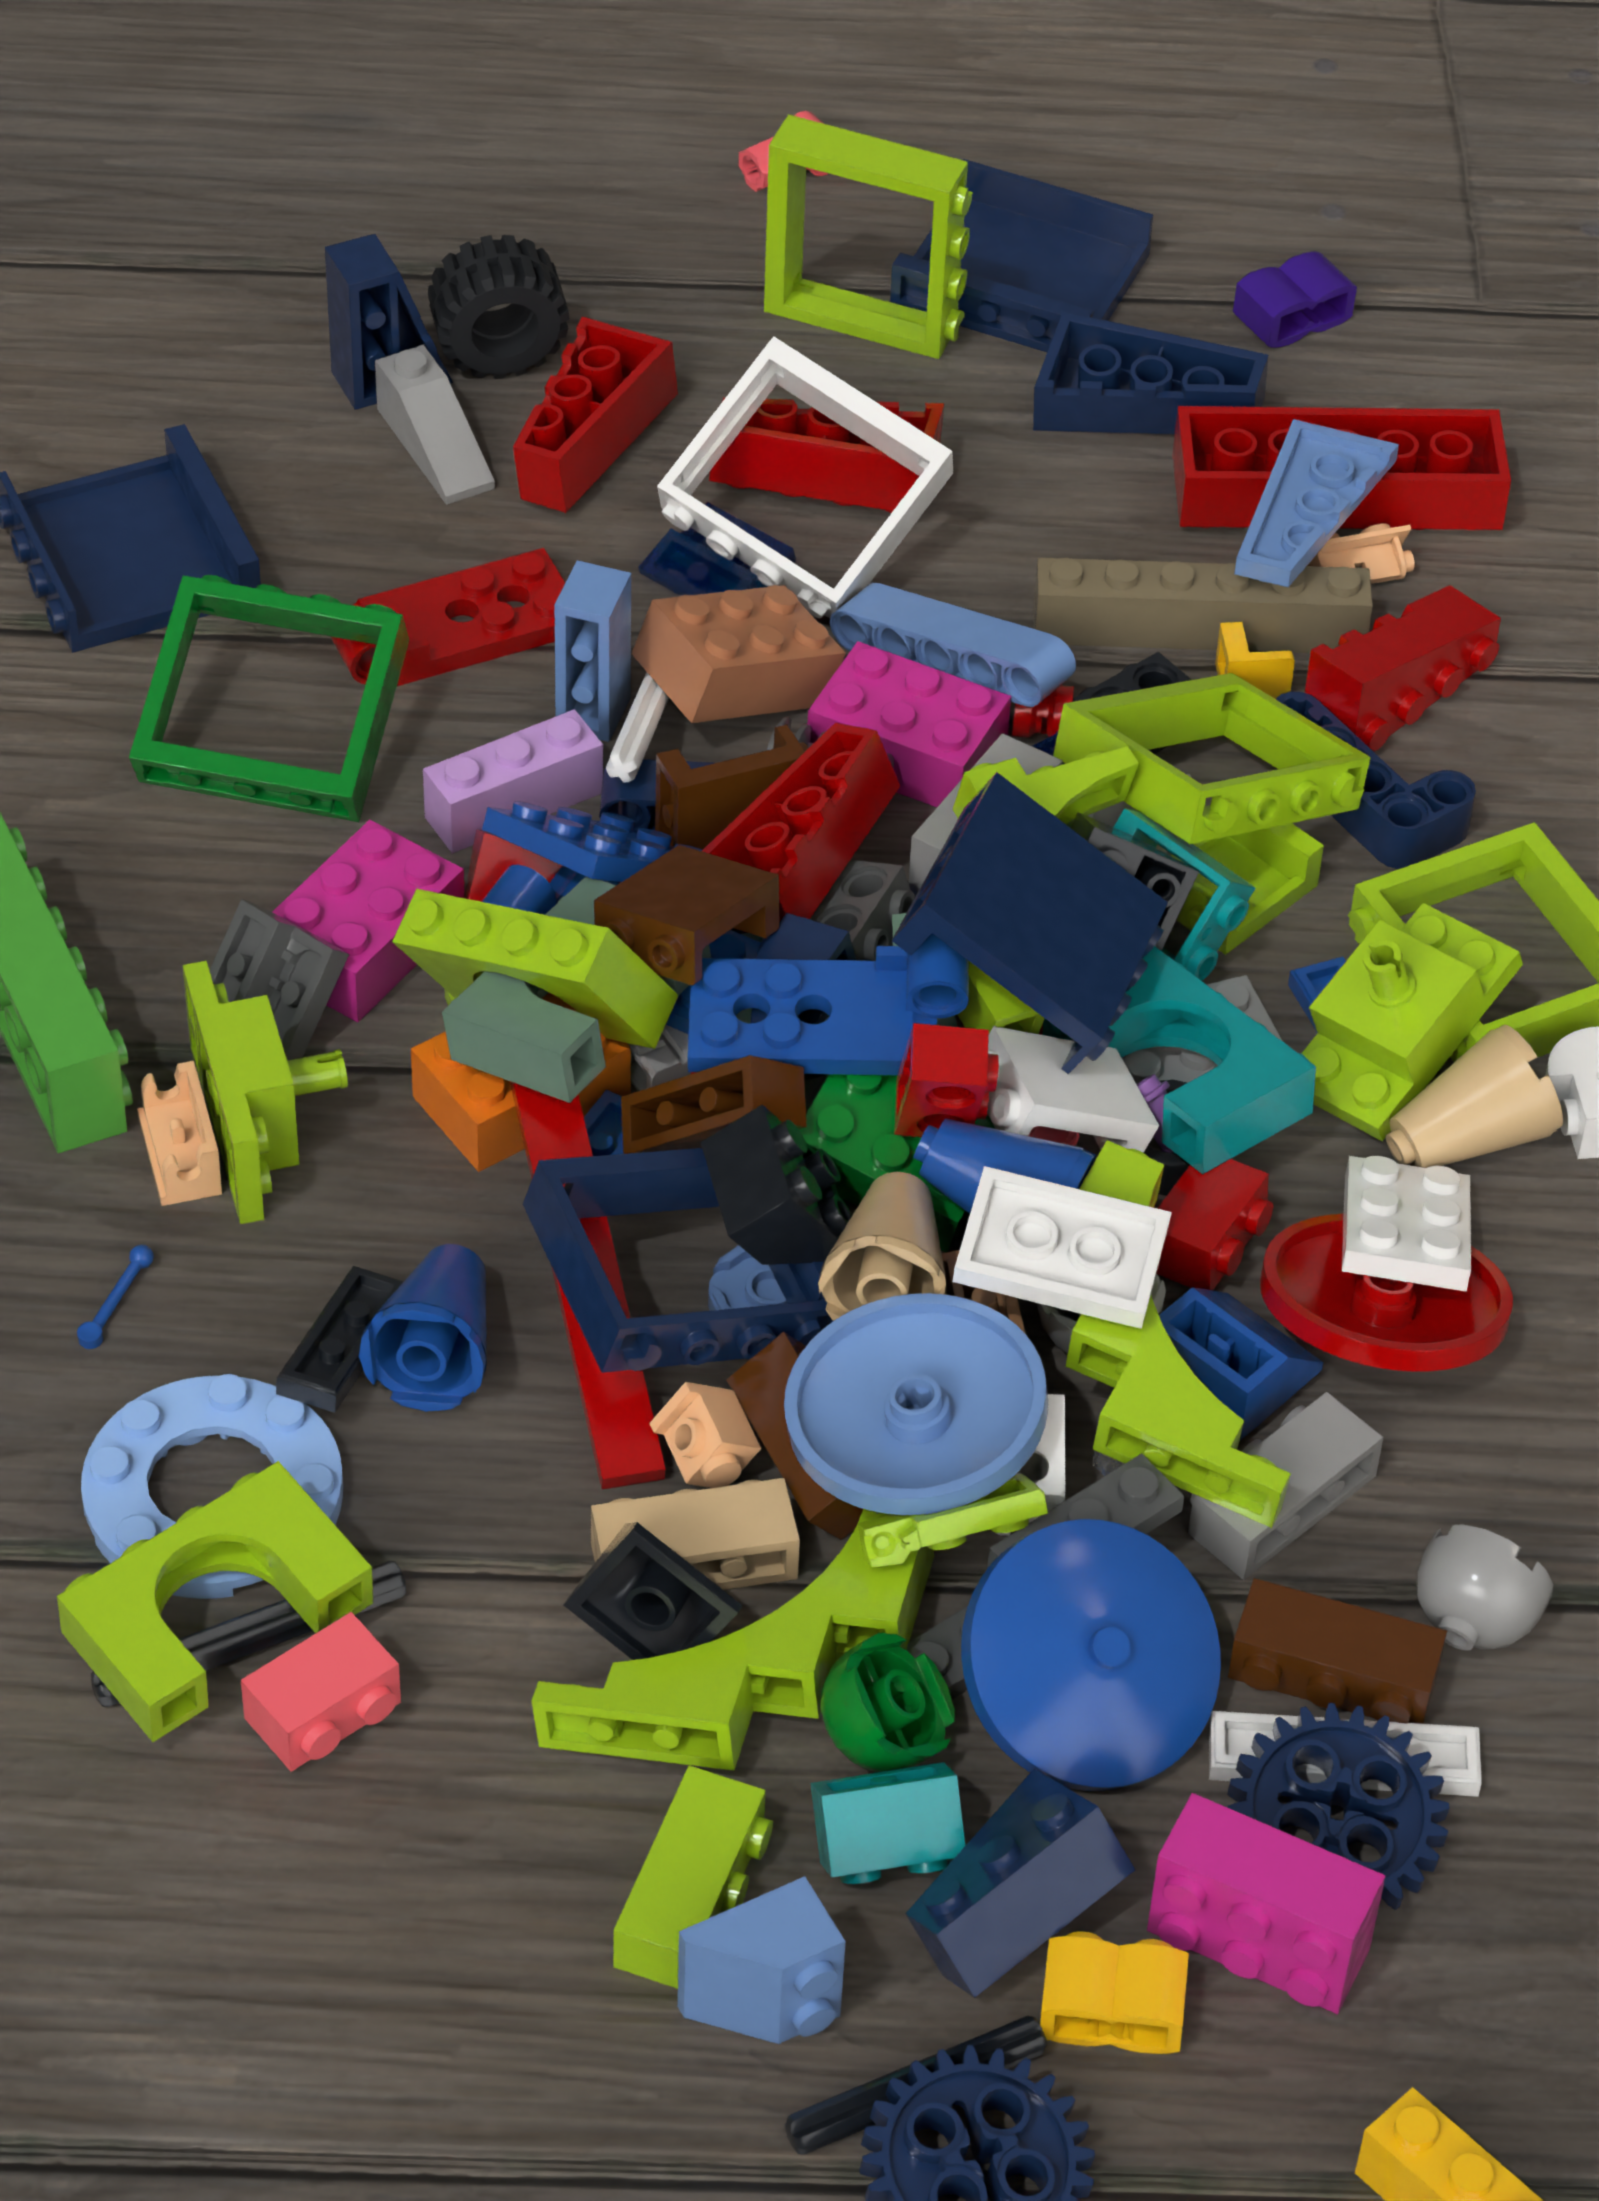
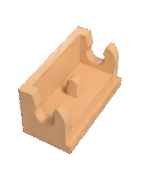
M194 1061L177 1064L174 1075L176 1085L170 1090H157L156 1081L152 1073L147 1074L141 1083L143 1107L137 1108L161 1206L222 1195L218 1147Z

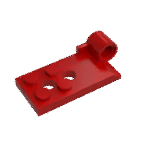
M540 548L359 598L353 606L365 607L370 604H379L391 608L398 614H403L409 636V644L397 686H401L555 642L554 605L565 582L545 548ZM517 601L525 605L513 608L506 602ZM456 616H469L474 618L467 622H457L451 620V618ZM331 637L354 680L366 685L376 644Z

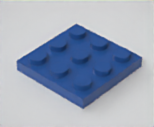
M520 801L513 802L512 810L487 807L482 830L591 879L623 882L675 848L670 845L672 836L646 828H638V831L634 830L636 821L622 815L602 812L600 821L591 820L592 815L567 807H558L556 815H549L546 808ZM683 845V846H686V847H689V848H692V849H696V850L702 851V849H699V848H696V847H692V846H688V845Z

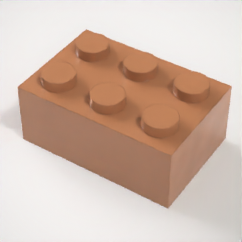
M772 585L764 588L737 591L727 590L718 593L654 599L650 604L631 654L691 723L808 709L843 662L846 652L829 635L827 629L818 623L799 602L797 596L785 585Z

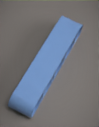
M881 583L867 585L832 613L830 617V628L834 637L848 651H851L856 642L859 641L1010 695L1011 702L1023 706L1033 707L1038 705L1070 678L1076 670V660L1073 652L1063 640L1055 635Z

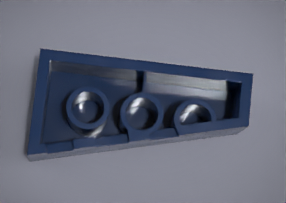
M1062 312L1034 386L1033 430L1175 434L1178 406L1262 407L1265 399L1269 355Z

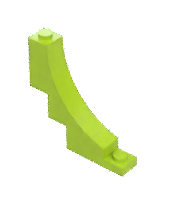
M1107 1140L1079 1189L1154 1208L1165 1164L1149 1158L1139 1150L1127 1149ZM1150 1296L1142 1329L1081 1314L1072 1330L1065 1367L1114 1388L1100 1413L1093 1450L1124 1464L1142 1453L1174 1486L1272 1528L1282 1509L1291 1473L1276 1467L1274 1463L1262 1456L1248 1455L1237 1450L1244 1420L1217 1399L1196 1377L1178 1353L1162 1325L1152 1296Z
M863 1509L858 1523L890 1514ZM857 1524L844 1548L822 1574L801 1593L780 1608L747 1627L717 1640L686 1650L651 1658L613 1662L604 1689L577 1684L538 1681L531 1700L538 1745L542 1748L735 1770L753 1711L819 1719L821 1713V1689L833 1664L846 1651L877 1633L897 1634L907 1639L906 1642L900 1645V1647L907 1650L934 1559V1550L929 1549L928 1546L920 1547L919 1551H911L903 1564L871 1567L865 1561Z

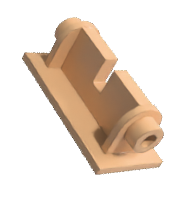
M1377 524L1355 535L1339 537V534L1334 533L1307 566L1349 568L1362 566V568H1369L1371 584L1404 579L1406 573L1414 571L1415 567L1412 552L1410 550H1402V544L1410 533L1411 527L1410 525L1391 528L1389 524Z

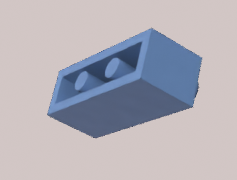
M577 560L554 605L556 716L575 709L599 740L609 742L631 698V573Z

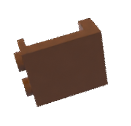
M785 724L774 729V749L691 769L678 748L657 753L655 831L672 836L670 845L675 847V844H683L703 850L808 749V746L804 742L799 743L788 725Z
M678 845L595 899L594 923L597 926L609 928L657 975L688 985H694L702 979L703 949L732 928L763 938H767L779 929V875Z

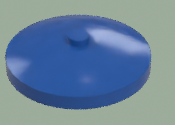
M1080 1519L1056 1523L1025 1536L1003 1551L987 1568L972 1593L964 1618L961 1639L963 1675L968 1695L983 1727L1002 1751L1019 1766L1030 1773L1033 1769H1036L1066 1788L1083 1791L1112 1790L1156 1776L1178 1761L1192 1747L1202 1733L1212 1713L1220 1683L1221 1652L1217 1627L1208 1601L1190 1571L1172 1552L1150 1536L1134 1528L1105 1520Z

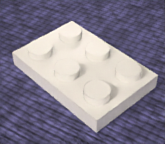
M1349 1156L1344 1188L1342 1271L1467 1291L1471 1273L1470 1175L1457 1173L1455 1170L1445 1166L1422 1168L1398 1164L1394 1160L1383 1156H1370L1367 1158Z
M984 1166L955 1264L952 1282L1142 1329L1172 1212Z

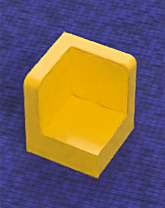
M1220 623L1215 660L1218 675L1233 673L1274 699L1281 694L1291 692L1295 665L1292 651L1249 652L1243 623Z

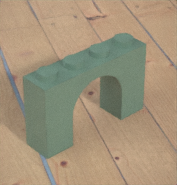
M586 876L545 915L595 925L594 900L616 885ZM709 945L703 949L702 958H711ZM484 972L442 1011L451 1060L568 1103L606 1068L598 1019L543 1000L542 998L549 992L523 980L500 973ZM658 975L678 995L689 986L688 984Z

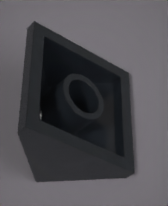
M638 1522L626 1523L570 1594L563 1606L630 1659L636 1660L678 1652L711 1642L739 1613L743 1605Z

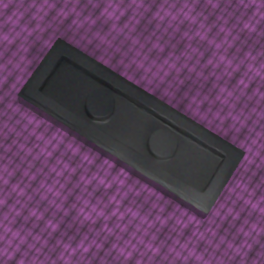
M353 1266L277 1376L276 1394L335 1413L363 1372L359 1351L361 1337L368 1322L404 1281Z

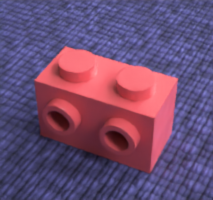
M352 1612L241 1679L244 1719L291 1772L311 1759L318 1760L327 1756L337 1747L341 1740L366 1724L374 1725L381 1722L393 1711L395 1706L401 1703L399 1663Z

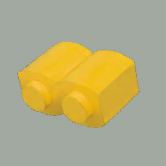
M1083 1931L1050 1938L1040 2022L1046 2039L1057 2043L1081 2046H1103L1110 2044L1124 2050L1148 2054L1180 2052L1189 1953L1173 1948L1169 1943L1157 1939H1144L1135 1944L1118 1946L1103 1940L1096 1934Z

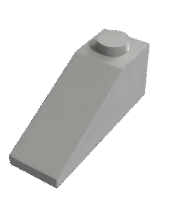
M421 345L375 360L377 410L444 503L448 505L495 489V480L446 374L426 347Z

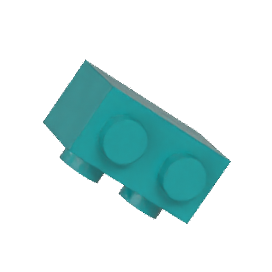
M944 1762L810 1783L820 1864L831 1877L840 1876L842 1883L860 1884L875 1881L882 1877L881 1870L907 1866L908 1871L911 1873L940 1871L948 1866V1859L955 1858L965 1847L957 1775Z

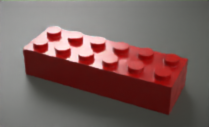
M1178 406L1172 457L1180 527L1249 528L1291 423L1295 419L1399 444L1396 462L1340 528L1366 529L1377 524H1389L1391 528L1410 525L1411 529L1503 530L1511 476L1499 409Z

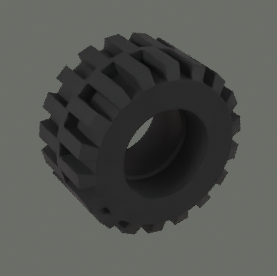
M503 234L500 240H493L492 235L480 237L481 242L472 245L468 241L460 245V252L456 255L448 253L442 259L444 268H435L431 276L433 285L428 286V298L436 332L444 355L448 360L453 359L455 367L464 372L471 368L472 375L484 378L487 374H493L494 379H503L506 377V374L513 372L516 373V376L527 373L526 368L532 365L537 368L547 362L545 355L555 354L561 347L559 339L566 338L569 329L567 320L570 319L569 310L554 262L550 261L549 254L543 248L536 250L534 242L525 238L518 243L514 235ZM511 303L510 305L498 310L486 311L497 305Z

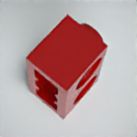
M913 1023L896 1079L894 1135L922 1137L928 1125L939 1129L945 1118L975 1124L976 1119H986L989 1092H995L999 1069L998 1054H988L989 1030Z

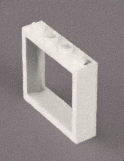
M773 336L658 484L657 489L661 508L663 509L662 514L673 525L684 531H688L691 527L705 536L710 548L723 558L732 560L735 556L749 565L752 574L768 587L772 585H785L797 596L799 602L812 616L822 618L825 615L830 618L832 613L870 584L953 474L952 450ZM776 385L787 390L919 476L834 589L691 496Z

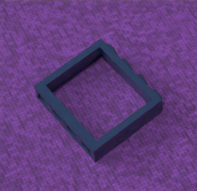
M695 1148L539 1160L523 1201V1206L602 1373L625 1370L641 1371L648 1368L685 1364L700 1365L706 1362L736 1359L750 1360L782 1332L787 1333L807 1346L822 1329L833 1322L826 1311L827 1302L822 1292L819 1294L818 1281L824 1262L769 1265L787 1304L626 1318L579 1218L719 1207L703 1149Z

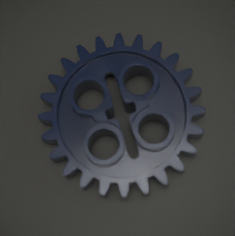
M1329 1703L1324 1720L1316 1722L1306 1706L1301 1707L1297 1728L1295 1729L1282 1717H1277L1272 1730L1274 1740L1257 1732L1254 1735L1251 1746L1255 1756L1240 1754L1236 1771L1243 1778H1232L1227 1792V1796L1238 1802L1228 1805L1227 1808L1279 1830L1289 1826L1301 1827L1312 1836L1313 1842L1311 1844L1386 1875L1381 1898L1394 1910L1400 1908L1403 1899L1401 1886L1414 1893H1418L1421 1890L1425 1878L1419 1869L1434 1872L1440 1856L1431 1847H1443L1448 1835V1830L1436 1823L1446 1820L1450 1808L1449 1803L1432 1799L1441 1792L1444 1783L1443 1776L1422 1775L1428 1768L1432 1755L1429 1751L1413 1756L1407 1753L1413 1736L1410 1731L1399 1735L1394 1740L1388 1737L1386 1733L1390 1717L1386 1715L1380 1718L1373 1728L1364 1725V1712L1361 1706L1355 1708L1349 1721H1341L1335 1704ZM1302 1764H1312L1319 1767L1325 1773L1327 1779L1319 1783H1308L1295 1773L1294 1768ZM1368 1780H1379L1391 1788L1393 1796L1386 1799L1373 1798L1362 1789L1361 1783ZM1279 1796H1286L1291 1802L1281 1804L1277 1798ZM1331 1805H1338L1344 1808L1343 1820H1335L1330 1817ZM1392 1821L1396 1824L1397 1828L1390 1830L1384 1822ZM1356 1842L1368 1843L1379 1852L1381 1858L1374 1862H1362L1350 1854L1348 1846Z
M967 2045L962 2063L954 2065L950 2056L944 2049H941L937 2052L933 2073L915 2060L911 2063L908 2072L910 2086L893 2077L889 2081L886 2096L890 2103L875 2101L870 2119L877 2126L865 2127L861 2145L872 2151V2153L862 2157L859 2173L878 2179L868 2185L864 2198L866 2201H938V2198L944 2195H957L966 2201H987L990 2195L991 2201H1080L1077 2198L1089 2197L1094 2184V2179L1082 2173V2171L1091 2167L1095 2157V2150L1076 2146L1085 2139L1089 2125L1085 2121H1066L1076 2100L1073 2096L1063 2097L1055 2101L1051 2099L1049 2095L1056 2078L1053 2074L1043 2077L1037 2083L1027 2079L1031 2066L1030 2059L1024 2058L1014 2071L1004 2068L1003 2049L997 2048L990 2059L989 2065L979 2064L973 2045ZM959 2105L964 2109L968 2120L967 2129L966 2127L964 2128L962 2120L957 2112L952 2109V2106ZM995 2109L1003 2111L1012 2118L1015 2126L1002 2130L994 2128L985 2121L982 2113ZM921 2129L936 2130L945 2137L948 2146L941 2149L925 2147L917 2140L914 2133ZM971 2143V2151L975 2160L965 2162L964 2160ZM990 2163L986 2177L983 2180L984 2176L979 2164ZM1013 2175L1029 2177L1036 2183L1040 2193L1033 2196L1017 2194L1010 2188L1006 2178Z

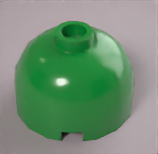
M877 1633L846 1651L833 1664L821 1689L820 1709L828 1735L834 1745L852 1763L867 1771L884 1772L919 1765L947 1748L950 1739L944 1740L945 1727L955 1721V1709L948 1685L935 1663L925 1653L914 1658L906 1649L900 1647L907 1639L897 1634Z

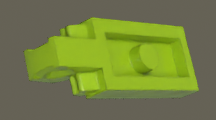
M1020 1473L1014 1475L990 1494L964 1506L922 1515L890 1514L858 1523V1530L865 1561L871 1567L903 1564L910 1552L919 1551L920 1547L928 1546L932 1550H945L960 1546L967 1541L966 1535L991 1529L994 1533H1009L1021 1530L1028 1526L1030 1518L1048 1514L1044 1491L1026 1475Z

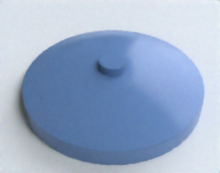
M921 1293L893 1296L862 1305L847 1312L822 1329L807 1344L793 1365L786 1385L784 1410L789 1439L797 1460L805 1472L825 1491L844 1502L869 1511L894 1515H922L938 1513L972 1503L995 1491L1010 1480L1026 1464L1041 1440L1048 1416V1394L1041 1358L1033 1343L1014 1322L996 1310L976 1301L946 1294Z

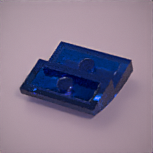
M709 502L705 504L793 563L797 561L792 547ZM691 527L688 531L683 530L681 533L671 528L638 567L640 574L680 596L768 587L758 580L756 574L751 572L749 565L735 556L732 560H728L717 554L707 544L706 537Z

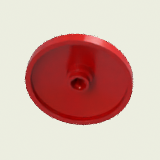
M1344 1213L1317 1216L1295 1223L1277 1234L1266 1249L1260 1275V1291L1267 1308L1291 1333L1312 1346L1345 1360L1397 1371L1428 1372L1447 1370L1474 1363L1491 1354L1499 1347L1507 1333L1513 1307V1294L1510 1285L1500 1269L1473 1246H1471V1273L1467 1291L1343 1272Z

